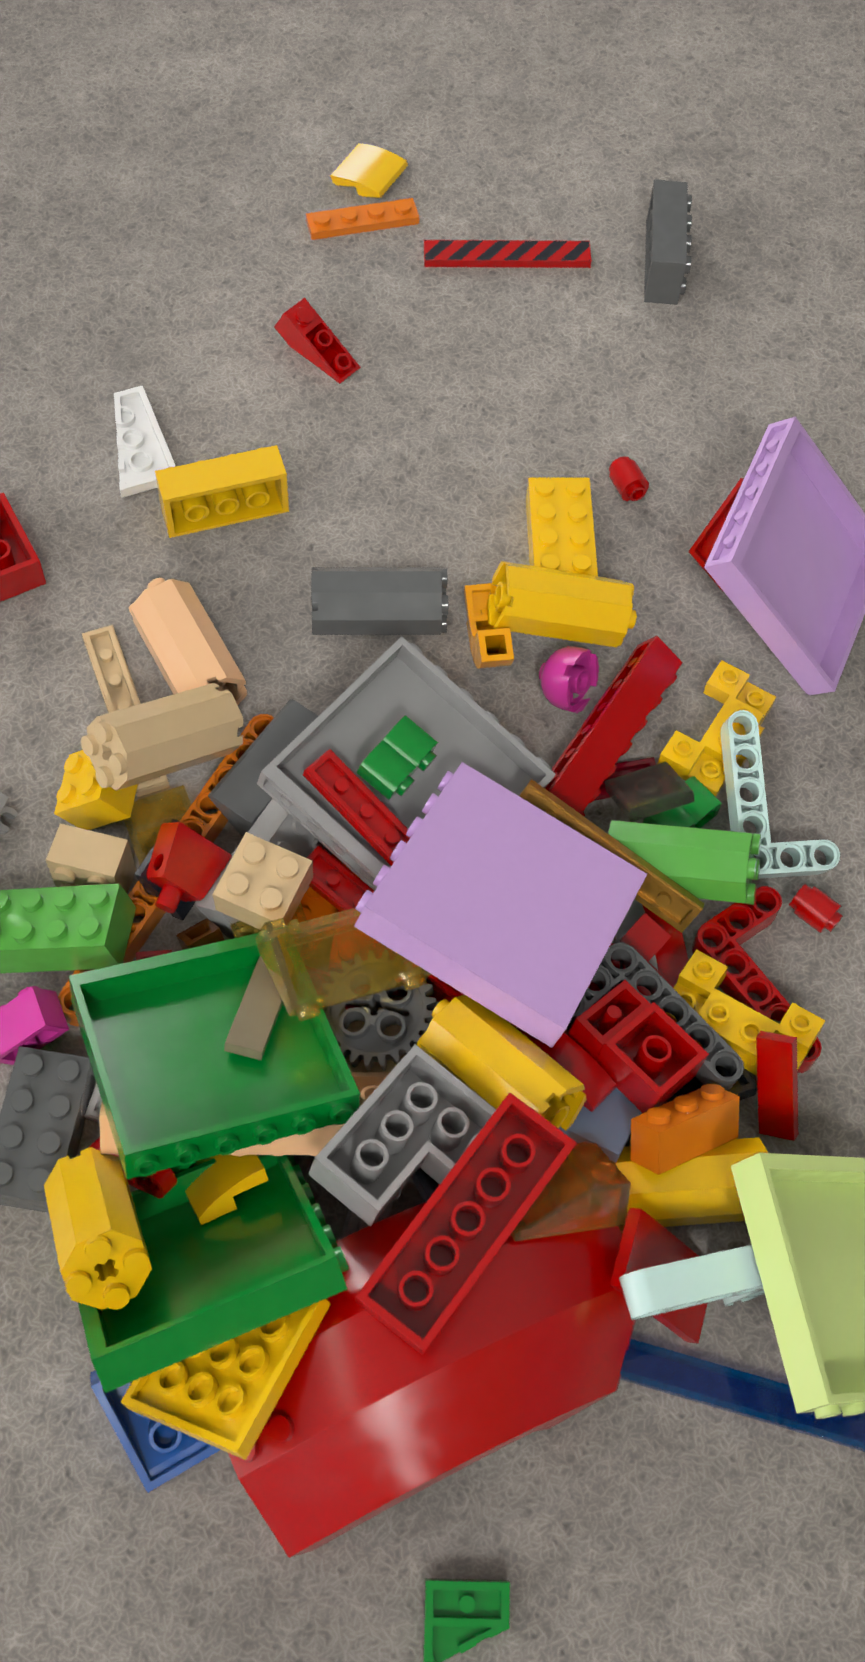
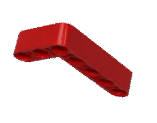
M761 886L756 888L754 905L735 902L705 922L698 929L692 944V952L694 954L697 949L726 966L735 967L739 974H733L727 970L725 978L719 986L724 993L769 1019L781 1022L791 1005L740 946L771 925L781 908L782 897L779 892L772 887ZM757 904L765 905L769 911L761 910ZM730 922H738L742 925L743 929L735 928ZM703 940H712L717 946L710 947ZM748 993L759 995L762 1001L752 1000ZM818 1037L808 1052V1058L804 1059L798 1069V1073L808 1071L820 1056L822 1047Z

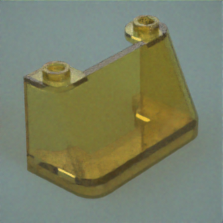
M355 908L300 923L298 919L290 920L287 926H285L283 918L265 922L255 938L260 956L289 1016H297L299 1021L320 1015V1009L404 986L406 991L416 989L425 985V978L431 974L354 927L361 914Z

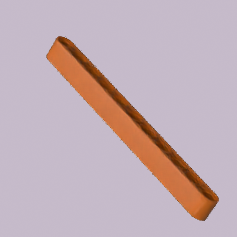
M259 714L250 720L240 735H243V744L233 753L224 757L180 820L181 823L214 843L228 820L208 795L274 719L273 716ZM210 809L218 810L216 813L213 814L205 813L207 810ZM139 880L128 896L136 906L134 917L142 916L144 919L138 923H132L123 963L133 961L136 952L140 951L166 913L155 906L158 897L148 894ZM75 970L72 975L91 970ZM68 980L60 991L58 998L67 1023L77 1027L79 1024L75 1011L69 1010L72 1001L70 982Z

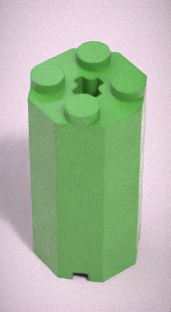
M611 820L608 832L610 836L696 898L754 905L756 884L751 883V881L759 879L760 859L754 858V855H759L761 834Z

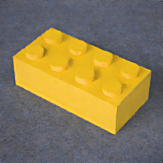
M277 445L155 471L161 510L169 538L289 512L287 473Z
M528 477L526 515L530 566L598 577L590 478Z

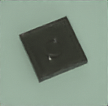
M667 762L605 781L606 792L630 822L695 802L693 790Z

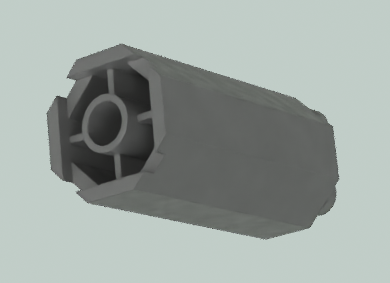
M312 567V635H441V633H447L449 609L448 595H446L448 583L447 569H441L440 567Z

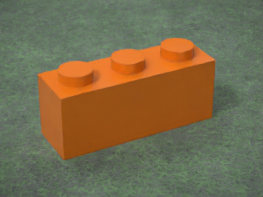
M705 1084L698 1090L678 1096L673 1101L659 1107L650 1108L647 1112L632 1118L631 1161L660 1175L738 1138L740 1096L724 1090L721 1085Z

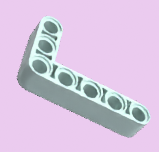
M739 710L734 712L723 723L720 732L730 831L746 833L743 828V822L750 821L755 825L756 833L761 834L759 855H755L760 859L759 879L819 875L831 870L840 860V851L836 844L830 840L771 843L758 722L756 717L749 711ZM734 722L742 724L746 734H737L733 730L732 724ZM736 755H742L747 758L749 762L748 769L742 768L737 764ZM740 788H746L752 793V802H746L740 797ZM815 850H820L824 853L826 857L825 865L817 863L814 858ZM782 852L790 854L793 859L792 867H787L781 862L780 856Z
M752 1245L649 1267L619 1277L632 1320L723 1299L725 1306L734 1305L736 1301L741 1300L745 1302L765 1294Z

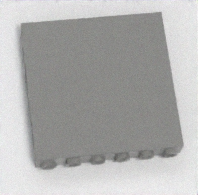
M401 636L261 771L257 785L373 890H376L377 886L373 884V881L384 864L388 867L391 866L302 775L304 770L327 750L331 749L408 829L417 816L424 819L426 814L422 810L432 793L437 796L440 795L441 791L437 788L447 771L454 774L461 762L518 796L531 779L543 788H546L556 774L551 771L549 764L545 760L531 753L518 736L510 734L502 727L494 714L482 709L467 690L459 688L448 678L447 673L441 667L433 665L423 656L421 649L417 645L408 642ZM406 715L438 742L433 751L437 757L424 772L419 768L411 776L415 781L402 797L396 793L388 800L359 776L357 770L369 753Z

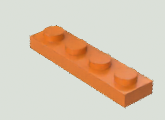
M408 198L306 213V222L311 240L416 225L419 224V214L414 199Z

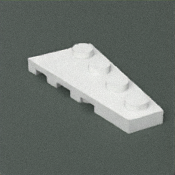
M143 385L114 393L121 498L157 488L155 471L176 467Z

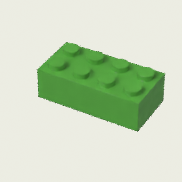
M120 883L0 890V973L93 970L122 964L136 911L135 904Z

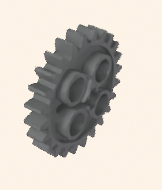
M369 952L368 960L365 963H362L358 956H354L355 967L353 968L342 963L341 968L344 973L342 976L331 973L330 978L334 986H322V991L328 998L319 999L344 1058L350 1055L352 1067L355 1068L361 1060H364L367 1071H371L374 1062H379L381 1069L386 1071L388 1060H393L397 1065L401 1061L400 1056L406 1055L415 1044L417 1045L419 1038L426 1032L429 1026L427 1023H430L433 1018V1011L430 1010L435 1008L437 1000L430 997L434 994L432 984L424 985L427 981L426 973L416 974V964L411 962L404 968V960L401 955L392 963L390 962L388 952H384L381 960L376 961L373 953ZM361 986L371 988L370 992L363 997L354 996V992ZM397 990L407 992L406 997L400 1001L390 999L391 994ZM347 1005H352V1006L355 1007V1008H349V1009H347V1010L345 1009V1007H346ZM377 1007H383V1009L378 1011L377 1015H372L371 1012H376ZM406 1012L410 1013V1015L407 1017L400 1015ZM354 1021L365 1022L364 1027L360 1031L350 1032L347 1030L348 1026ZM391 1025L402 1027L401 1031L395 1036L384 1035L385 1029Z

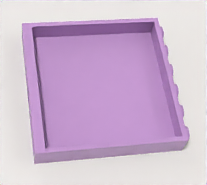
M792 417L768 425L704 568L804 692L809 695L835 692L865 615V513L798 419Z
M461 762L454 774L447 771L437 788L441 791L440 795L437 796L432 793L422 810L426 814L424 819L417 816L406 833V836L410 837L409 841L405 843L400 840L390 856V860L394 862L392 866L388 867L384 864L373 881V884L377 886L374 893L366 890L355 909L361 914L354 927L552 1048L566 1030L647 874Z

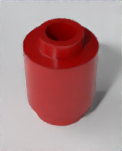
M627 456L614 460L609 467V476L624 501H638L642 499L649 488V482L636 461Z
M804 884L789 903V906L795 910L794 914L819 933H822L825 928L831 932L843 917L838 912L842 906L815 886L811 888Z

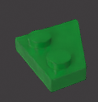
M425 1578L423 1662H442L458 1653H464L488 1637L492 1638L509 1629V1580Z

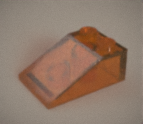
M580 1142L575 1145L510 1235L515 1241L625 1225L631 1183L597 1143Z

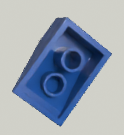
M94 1370L90 1373L91 1388L147 1493L220 1451L219 1448L125 1407L120 1402L132 1382L105 1393L96 1371Z

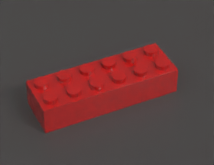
M509 1092L355 1296V1302L423 1355L577 1142Z

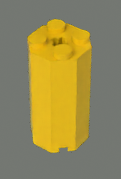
M505 561L500 562L492 578L491 585H496L497 587L495 594H489L488 621L489 625L494 626V629L510 628L511 632L617 648L622 645L627 630L633 629L636 623V610L632 609L633 583Z
M466 995L458 996L451 1002L444 999L435 1006L432 1012L433 1018L426 1032L417 1042L419 1048L495 1109L499 1107L508 1093L511 1092L557 1128L561 1127L566 1131L574 1123L586 1101V1094L582 1092V1090H585L583 1083L508 1021Z
M760 1137L734 1139L658 1175L631 1161V1146H625L617 1162L600 1155L601 1171L603 1175H606V1185L600 1186L601 1204L610 1208L621 1230H624L629 1208L643 1209L663 1227L745 1221L731 1165L758 1153H768Z
M90 1147L80 1151L81 1155L70 1159L68 1155L58 1159L44 1184L60 1273L65 1283L66 1292L70 1295L72 1301L101 1310L106 1308L117 1310L126 1306L129 1299L138 1295L152 1270L129 1184L119 1157L111 1154H101L100 1150Z

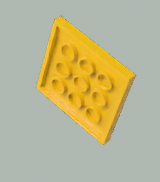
M327 1299L321 1300L137 1379L131 1383L120 1403L133 1412L246 1460L331 1303Z

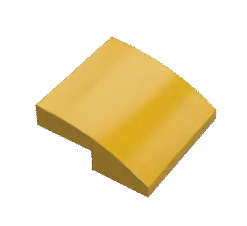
M358 144L330 176L333 184L356 187L357 193L360 196L381 198L406 169L408 163L407 160L383 148Z
M217 1155L198 1160L194 1166H197L214 1158L217 1161L194 1180L185 1191L201 1225L236 1210L237 1207L233 1196L268 1181L265 1168L257 1155Z

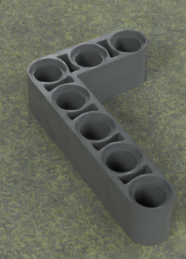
M626 943L611 945L591 982L599 986L600 991H593L587 988L566 1030L572 1028L577 1017L626 980L637 991V986L647 988L651 995H641L649 1003L655 1002L664 1012L672 1014L677 1020L676 1023L694 1040L700 1042L703 1049L709 1053L695 1077L703 1085L718 1084L724 1090H730L743 1073L744 1065L740 1056L632 946ZM611 961H620L626 969L616 968ZM715 1066L725 1068L729 1073V1077L721 1076L716 1071Z

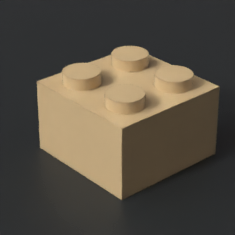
M61 823L46 858V863L56 887L120 883L128 894L136 872L128 839Z
M246 832L213 892L215 910L282 939L313 878V861Z

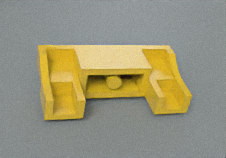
M721 660L707 681L703 693L724 705L700 742L676 730L661 752L657 765L669 770L685 781L695 776L717 797L725 784L720 735L723 723L736 711H749L757 719L759 736L761 737L765 729L761 724L771 710L776 696L749 683L750 674ZM737 722L732 724L733 730L737 734H746L742 724ZM736 755V762L742 767L747 758L742 755Z
M696 949L680 973L673 989L740 1056L744 1068L756 1076V1036L760 1031L797 1037L798 1071L820 1034L825 1020L792 1002L778 1024L717 990L725 978L728 966ZM665 1012L675 1022H677L676 1018L672 1014Z

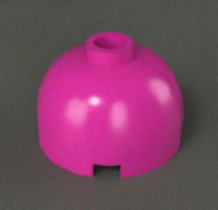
M573 646L564 647L556 650L541 665L539 679L542 692L553 706L573 713H579L584 710L591 698L583 699L590 686L596 687L599 674L598 657L596 654L590 653L591 650ZM573 693L579 694V696L573 698Z

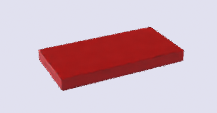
M629 1208L610 1286L624 1295L619 1277L637 1270L699 1257V1255L643 1209ZM708 1303L657 1314L652 1317L684 1341L699 1344Z

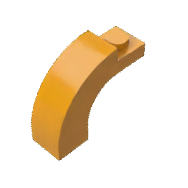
M491 583L464 586L467 613L466 625L471 654L477 669L511 666L514 661L510 628L494 629V626L489 625L488 598L489 594H495L497 587L496 585H491Z

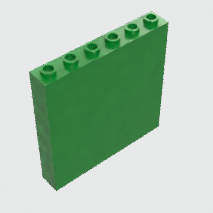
M288 928L282 939L267 932H260L69 975L71 1001L126 1180L138 1176H150L157 1171L179 1165H191L198 1160L217 1155H229L236 1150L254 1145H266L284 1137L296 1134L304 1135L312 1130L333 1124H345L359 1108L360 1092ZM284 945L294 967V975L262 1060L224 1051L225 1041L262 949Z
M257 1155L265 1168L268 1181L233 1196L237 1207L236 1210L203 1225L200 1224L185 1191L205 1170L217 1162L215 1158L175 1174L177 1184L163 1198L154 1197L139 1189L131 1192L152 1270L138 1295L129 1299L127 1305L121 1309L113 1310L106 1308L101 1310L78 1303L90 1358L105 1393L347 1290L342 1274L349 1270L347 1261L341 1247L337 1246L329 1224H326L320 1205L316 1203L309 1184L305 1182L301 1168L298 1163L296 1164L293 1155Z

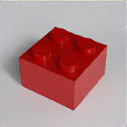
M653 1002L604 1043L596 1061L616 1083V1088L642 1113H645L650 1108L663 1105L695 1077L709 1053Z

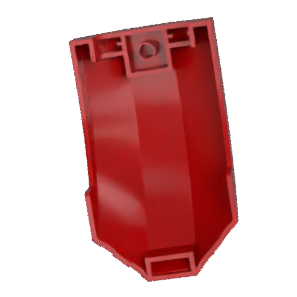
M544 1188L423 1355L357 1304L355 1296L425 1203L372 1224L371 1227H365L336 1241L337 1246L341 1247L349 1270L342 1273L347 1290L326 1298L331 1304L247 1459L244 1460L228 1453L240 1483L289 1558L311 1552L468 1465L532 1432L549 1429L618 1390L625 1353L630 1345L636 1320L631 1319L625 1296L610 1286L623 1232L609 1207Z

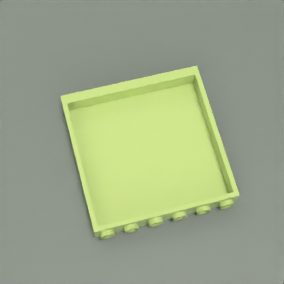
M758 1153L731 1165L796 1413L814 1412L816 1419L833 1417L842 1413L843 1416L865 1413V1158Z

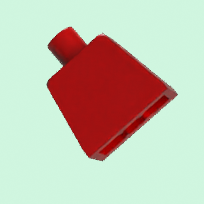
M181 822L162 823L146 873L149 881L162 888L155 906L173 914L180 900L201 901L209 892L232 855Z

